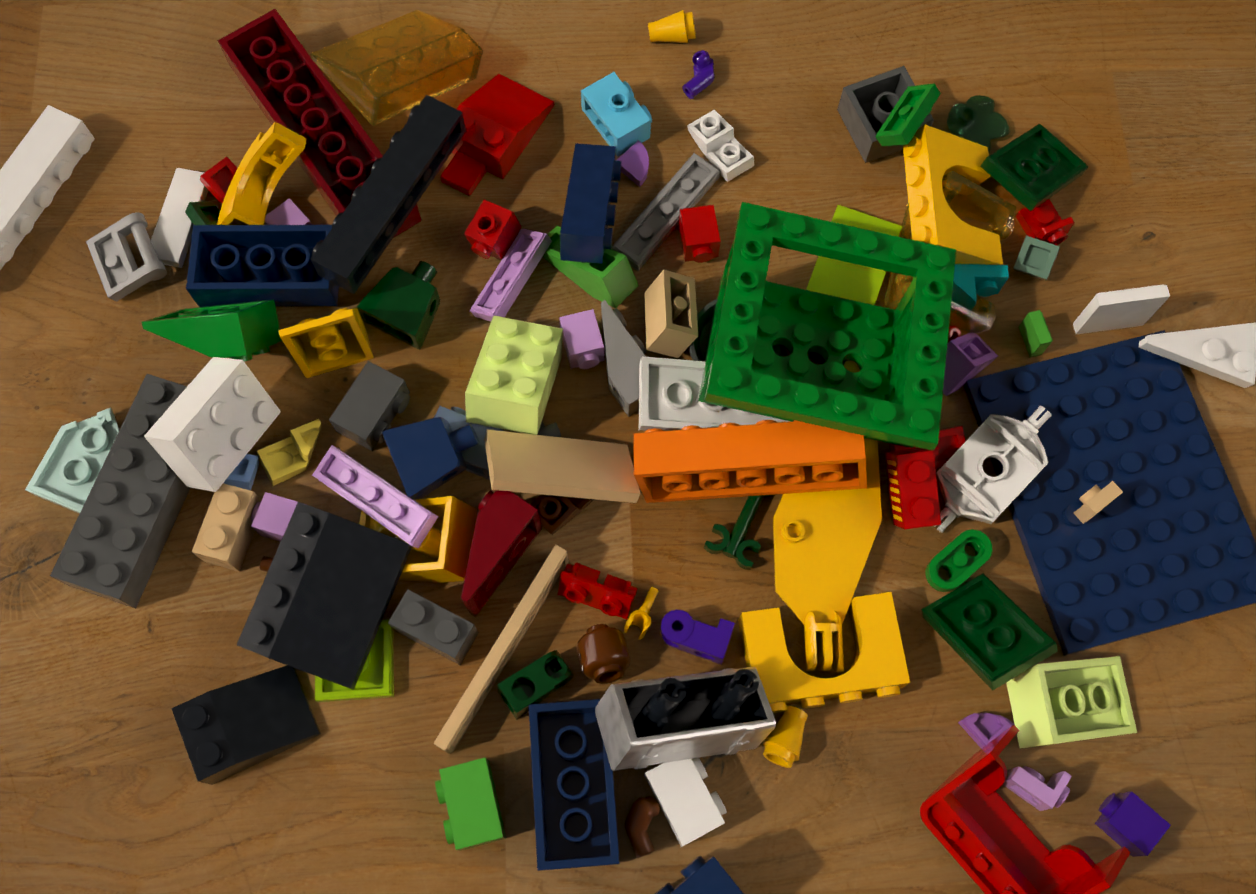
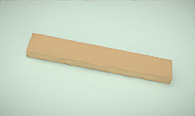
M555 544L433 744L449 754L455 750L559 579L562 571L567 566L569 559L565 549Z

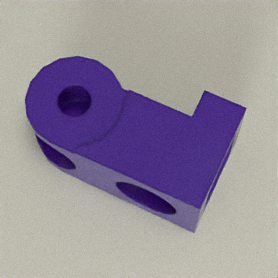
M676 609L668 612L663 617L661 635L665 643L673 648L722 665L735 623L720 618L716 628L693 620L687 612Z

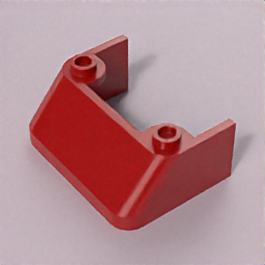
M1012 725L970 757L933 791L920 807V816L923 823L985 894H1100L1112 886L1131 853L1124 846L1095 864L1083 850L1076 846L1062 845L1050 852L996 792L1007 779V768L999 755L1020 731L1015 725Z

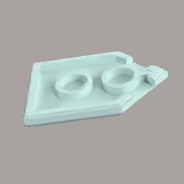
M110 407L97 412V415L80 422L73 421L61 426L25 490L80 514L119 432L113 409Z

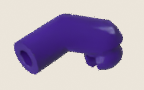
M704 50L698 51L693 55L694 77L682 86L683 92L690 99H693L711 85L715 79L713 59Z

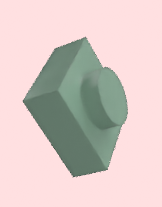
M1026 236L1013 269L1047 281L1060 246Z

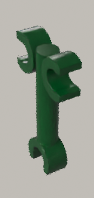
M771 495L748 496L731 534H729L725 526L714 524L712 532L720 535L723 541L720 544L706 541L704 549L711 554L723 553L730 558H734L741 568L751 570L753 562L744 558L743 551L749 549L759 553L761 545L755 540L744 541L763 499Z

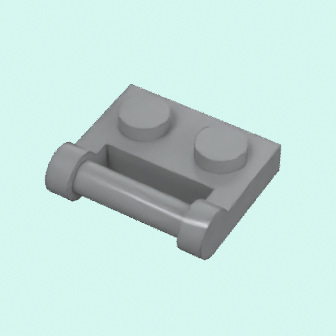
M139 212L125 216L86 241L107 297L116 302L146 283L160 280L167 274L165 265L162 261L158 260L147 233L148 223L146 218ZM131 233L144 261V265L140 268L137 267L126 236Z

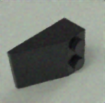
M288 665L208 691L171 708L197 781L210 785L216 784L321 734L294 667Z

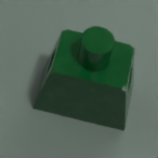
M419 261L412 274L398 267L391 268L358 304L357 309L363 321L420 350L440 305L437 288L430 284L437 274V270L425 261Z

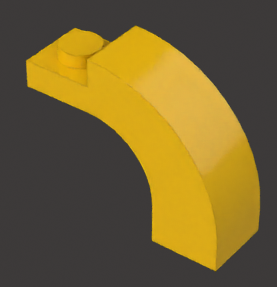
M274 122L265 134L260 132L235 172L225 195L217 225H264L267 207L273 191L287 168L305 149L307 138L277 122Z

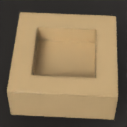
M1113 481L1102 490L1096 484L1079 498L1083 505L1074 514L1084 524L1122 494L1123 491Z

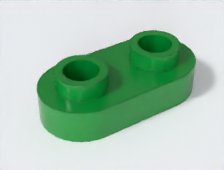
M971 529L962 532L928 563L925 575L929 585L940 592H951L959 587L990 559L992 555L990 539L979 530ZM965 546L973 547L976 555H967ZM939 569L948 571V580H944L939 576Z

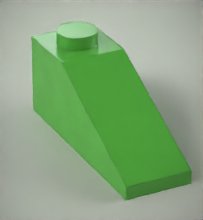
M556 226L547 234L552 242L543 258L593 298L601 302L606 300L608 305L617 308L639 286L626 255L612 249H605L603 264L563 261L560 258L561 227Z

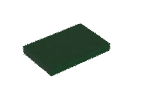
M1041 124L1036 125L989 155L981 164V167L1030 211L1082 176L1088 169L1085 162Z
M984 573L921 609L923 618L992 691L1058 652L1057 643Z

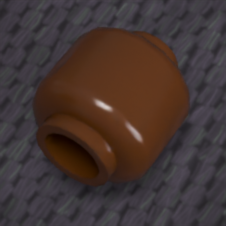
M606 624L593 625L587 629L586 634L577 643L582 671L586 677L595 680L599 684H608L624 676L625 671L630 665L631 658L625 636L619 629L608 627Z

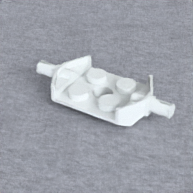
M1039 406L1023 422L1008 416L991 414L937 471L936 479L946 503L944 505L945 508L940 512L941 520L943 518L946 519L937 528L939 532L943 533L956 517L959 518V516L992 524L1048 464V460L1037 433L1039 432L1038 429L1052 416L1049 411L1037 421L1036 419L1045 410L1044 407ZM987 458L998 459L1003 465L1002 474L997 477L988 476L983 471V461Z

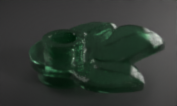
M972 96L965 104L959 103L954 105L948 113L947 126L953 134L963 136L964 139L988 147L989 153L991 149L990 140L1003 138L1010 133L1006 119L1001 114L993 112L995 101L987 96Z

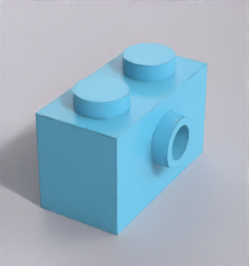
M615 72L581 90V107L583 112L609 146H616L617 157L625 153L638 140L642 143L650 138L652 116L645 105H639L634 98L630 85L626 81L622 82Z

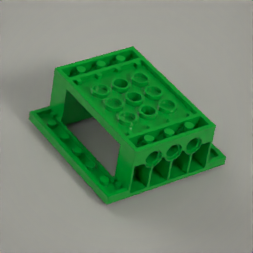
M742 202L739 209L734 241L720 280L698 401L792 422L796 420L864 435V438L904 447H918L933 451L938 445L956 250ZM773 245L913 277V280L894 310L768 282L766 277L771 247ZM783 345L789 350L790 355L786 357L779 356L773 351L772 346ZM811 352L818 353L824 358L825 363L820 365L814 364L809 360L807 354ZM843 361H854L859 366L860 371H848L843 366Z

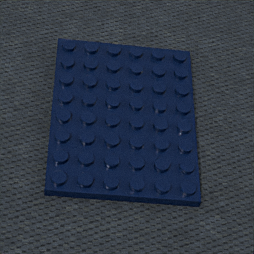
M1163 330V331H1159V332H1155V333H1151V334H1147V335L1160 334V333H1166V332H1165V330ZM1147 335L970 379L964 384V389L978 427L991 414L1008 416L1023 422L1039 406L1044 407L1045 410L1036 419L1037 421L1047 411L1052 415L1038 429L1039 432L1037 433L1045 449L1048 464L1008 507L1064 656L1256 604L1255 539L1179 363L1139 348V341ZM990 458L996 475H1001L1003 472L1002 463L996 458ZM1113 481L1123 493L1083 524L1074 514L1083 505L1079 498L1096 484L1102 490Z

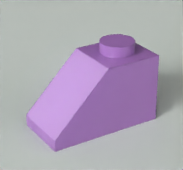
M974 331L953 339L947 344L943 386L945 396L959 390L967 380L975 377L998 357Z

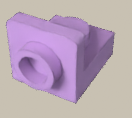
M1018 766L1007 771V779L1003 785L1039 811H1043L1053 807L1058 808L1063 804L1070 792V788L1066 785L1072 776L1066 771L1055 773L1046 785L1044 784L1045 778L1040 773L1027 766L1023 768Z

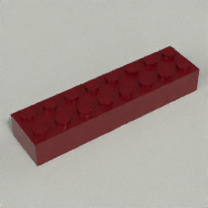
M273 9L217 41L228 64L271 125L277 122L307 138L305 149L296 160L337 216L345 211L351 202L355 189L359 185L364 184L371 174L374 162L378 158H382L383 155L277 10ZM417 204L394 237L422 221Z

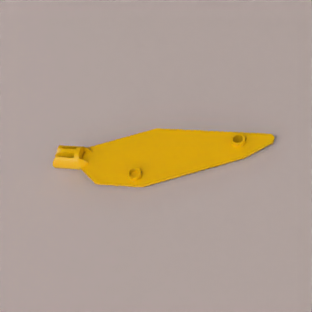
M847 360L843 365L850 372L860 371L859 366L854 361ZM864 438L867 473L866 489L783 494L773 516L775 592L804 625L806 671H815L817 666L820 672H829L831 667L835 672H844L842 624L882 521L877 440Z

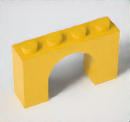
M926 124L916 131L909 144L903 145L912 240L955 249V264L1003 265L999 234L971 226L962 221L948 205L942 188V184L970 192L991 177L981 167L983 161L989 156L988 147Z
M892 592L858 596L851 600L849 612L856 644L855 658L846 673L834 678L814 677L803 672L795 665L787 651L779 607L741 613L738 621L746 668L755 667L757 669L773 713L787 711V704L801 703L802 709L824 706V699L839 697L840 703H850L863 700L862 694L877 692L878 698L901 694L900 688L908 685L910 679Z

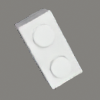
M699 758L662 763L645 773V778L681 847L725 823L722 815L727 813L726 808L718 793L715 791L710 794L703 782V779L708 777Z

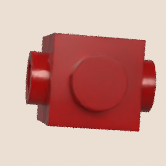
M484 199L464 235L472 245L471 250L480 257L489 259L492 256L502 260L522 225L513 211Z

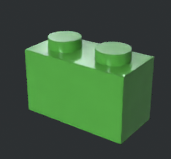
M485 757L439 769L441 780L435 781V787L440 805L446 803L449 819L443 821L448 844L454 843L455 849L462 851L507 839L490 761Z

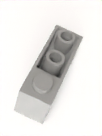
M606 300L601 302V319L609 390L629 417L639 411V364L642 356L646 357V349L638 336H631L626 330L627 324L621 312L617 308L612 310Z

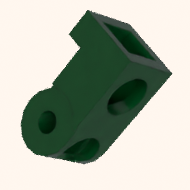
M554 650L498 683L497 689L499 695L517 720L529 712L530 704H538L546 699L549 694L568 683L574 677V674L559 652Z

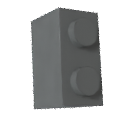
M367 361L329 421L336 432L373 451L378 443L381 444L385 441L382 432L391 429L390 424L396 414H401L406 409L410 400V391L404 379Z
M408 589L388 622L396 632L460 666L479 633L473 623Z

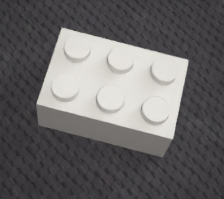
M213 357L144 437L187 487L216 492L281 411L243 360Z

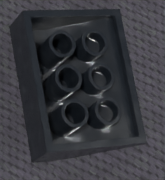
M298 502L237 642V646L354 690L413 546L337 515Z

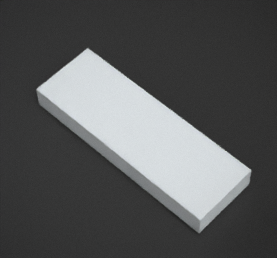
M176 168L151 238V243L158 260L162 261L164 265L179 268L183 266L191 243L194 225L186 215L185 210L189 202L205 201L208 189L200 181V176L204 172Z

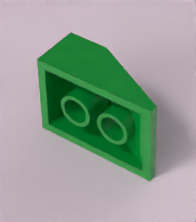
M274 299L184 308L142 322L144 330L211 358L229 357L230 359H239L245 362L253 359L252 355L270 352L269 346L282 341L278 332L280 326Z

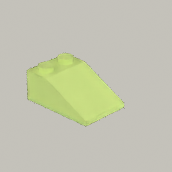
M1120 656L1036 664L1006 682L1014 723L1020 730L1017 733L1019 748L1137 733Z

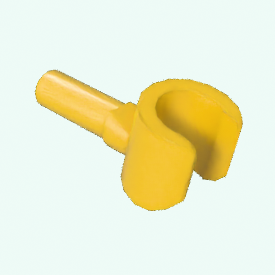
M651 587L639 610H635L630 614L624 626L625 633H627L631 625H636L641 629L638 640L644 638L651 625L649 613L659 592L658 589Z

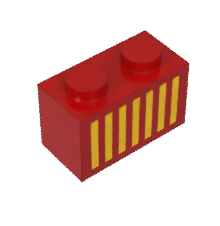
M922 448L885 452L893 525L902 529L941 525L934 452Z

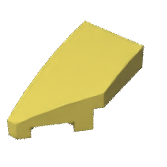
M319 419L290 430L291 437L257 450L259 461L273 486L307 470L321 429Z

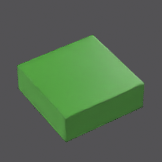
M1040 310L1029 312L1018 326L1030 358L1042 355L1053 341L1043 313Z

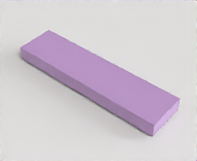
M331 445L312 476L417 549L438 518L430 510L414 499L408 498L405 493L333 445Z

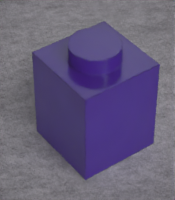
M1132 791L1109 795L1100 805L1098 811L1102 814L1095 822L1121 847L1125 846L1131 852L1130 855L1132 857L1148 856L1171 826Z

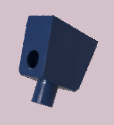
M442 417L382 432L407 496L415 500L422 499L465 471L467 466L461 452L479 444L478 437L471 424L452 431L448 421Z

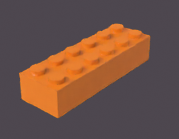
M762 420L752 425L723 423L718 427L712 428L691 425L685 426L681 430L672 431L652 428L644 433H634V477L646 503L866 489L867 473L864 435L796 420L778 423L774 420Z

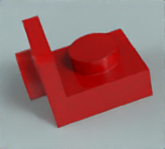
M1050 199L1032 211L1026 207L1020 209L1015 216L1027 236L1054 245H1059L1068 238L1067 234L1075 223L1072 217L1062 220Z

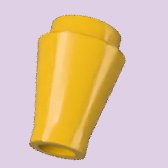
M682 10L655 22L648 23L651 43H689V39L696 38L693 12L685 13Z
M787 706V711H784L775 729L763 742L765 747L763 756L767 760L785 768H791L794 761L799 760L805 722L808 717L807 713L797 707Z

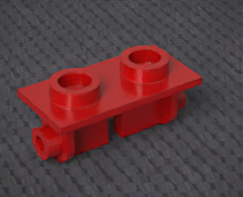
M578 562L575 565L567 564L565 571L561 573L557 595L563 596L573 603H582L599 609L609 616L628 618L631 604L638 590L637 587L631 586V581L607 574L604 584H600L597 581L601 571L581 565Z

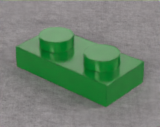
M935 83L907 87L875 136L881 146L909 144L941 94Z

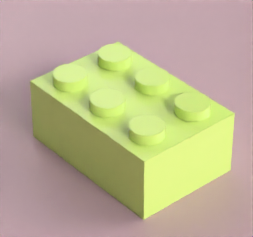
M494 315L465 392L466 422L538 435L562 358L563 329Z

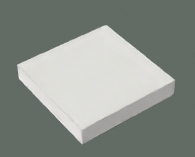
M1167 285L1097 293L1074 321L1075 334L1143 326L1170 297Z

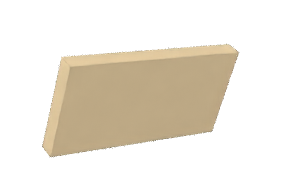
M488 429L486 431L484 441L492 490L637 503L640 490L634 477V468L627 444Z

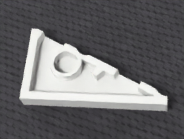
M1256 322L1152 334L1145 336L1144 339L1139 341V348L1242 388L1255 384Z

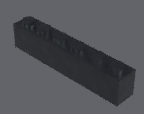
M426 95L419 105H415L412 108L403 129L393 135L390 147L382 158H378L374 162L371 174L363 185H359L355 189L350 204L344 212L339 213L335 217L331 231L324 240L319 241L314 247L310 260L319 276L355 294L465 134L466 128L461 111L429 95Z

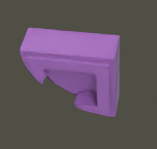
M638 140L617 160L622 161L621 172L640 187L647 178L649 157L646 148Z
M974 713L958 722L981 749L1014 725L1007 718L992 713Z

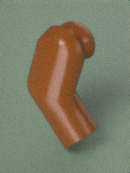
M652 796L640 797L633 802L625 821V829L637 858L655 851L647 828L652 818L659 815L660 805Z

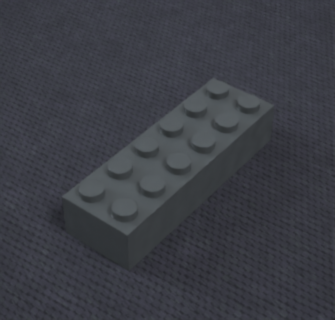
M146 374L50 576L70 587L136 609L191 488L181 481L146 440L144 435L187 386Z

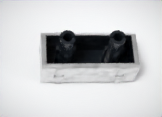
M755 667L730 668L715 672L650 680L640 679L626 683L611 684L595 708L596 718L610 767L613 771L628 768L642 769L648 765L719 754L732 755L738 751L756 749L776 727L773 712Z

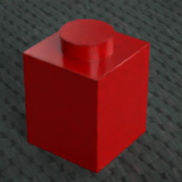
M714 205L680 209L678 226L685 262L695 261L703 263L718 257L721 240Z

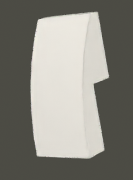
M715 110L687 125L689 133L709 162L721 171L720 175L727 182L754 166V156L734 138L733 127Z

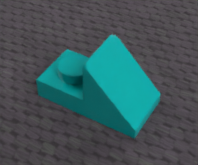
M955 264L951 306L967 317L977 302L976 294L987 297L1000 292L1009 278L1008 265Z

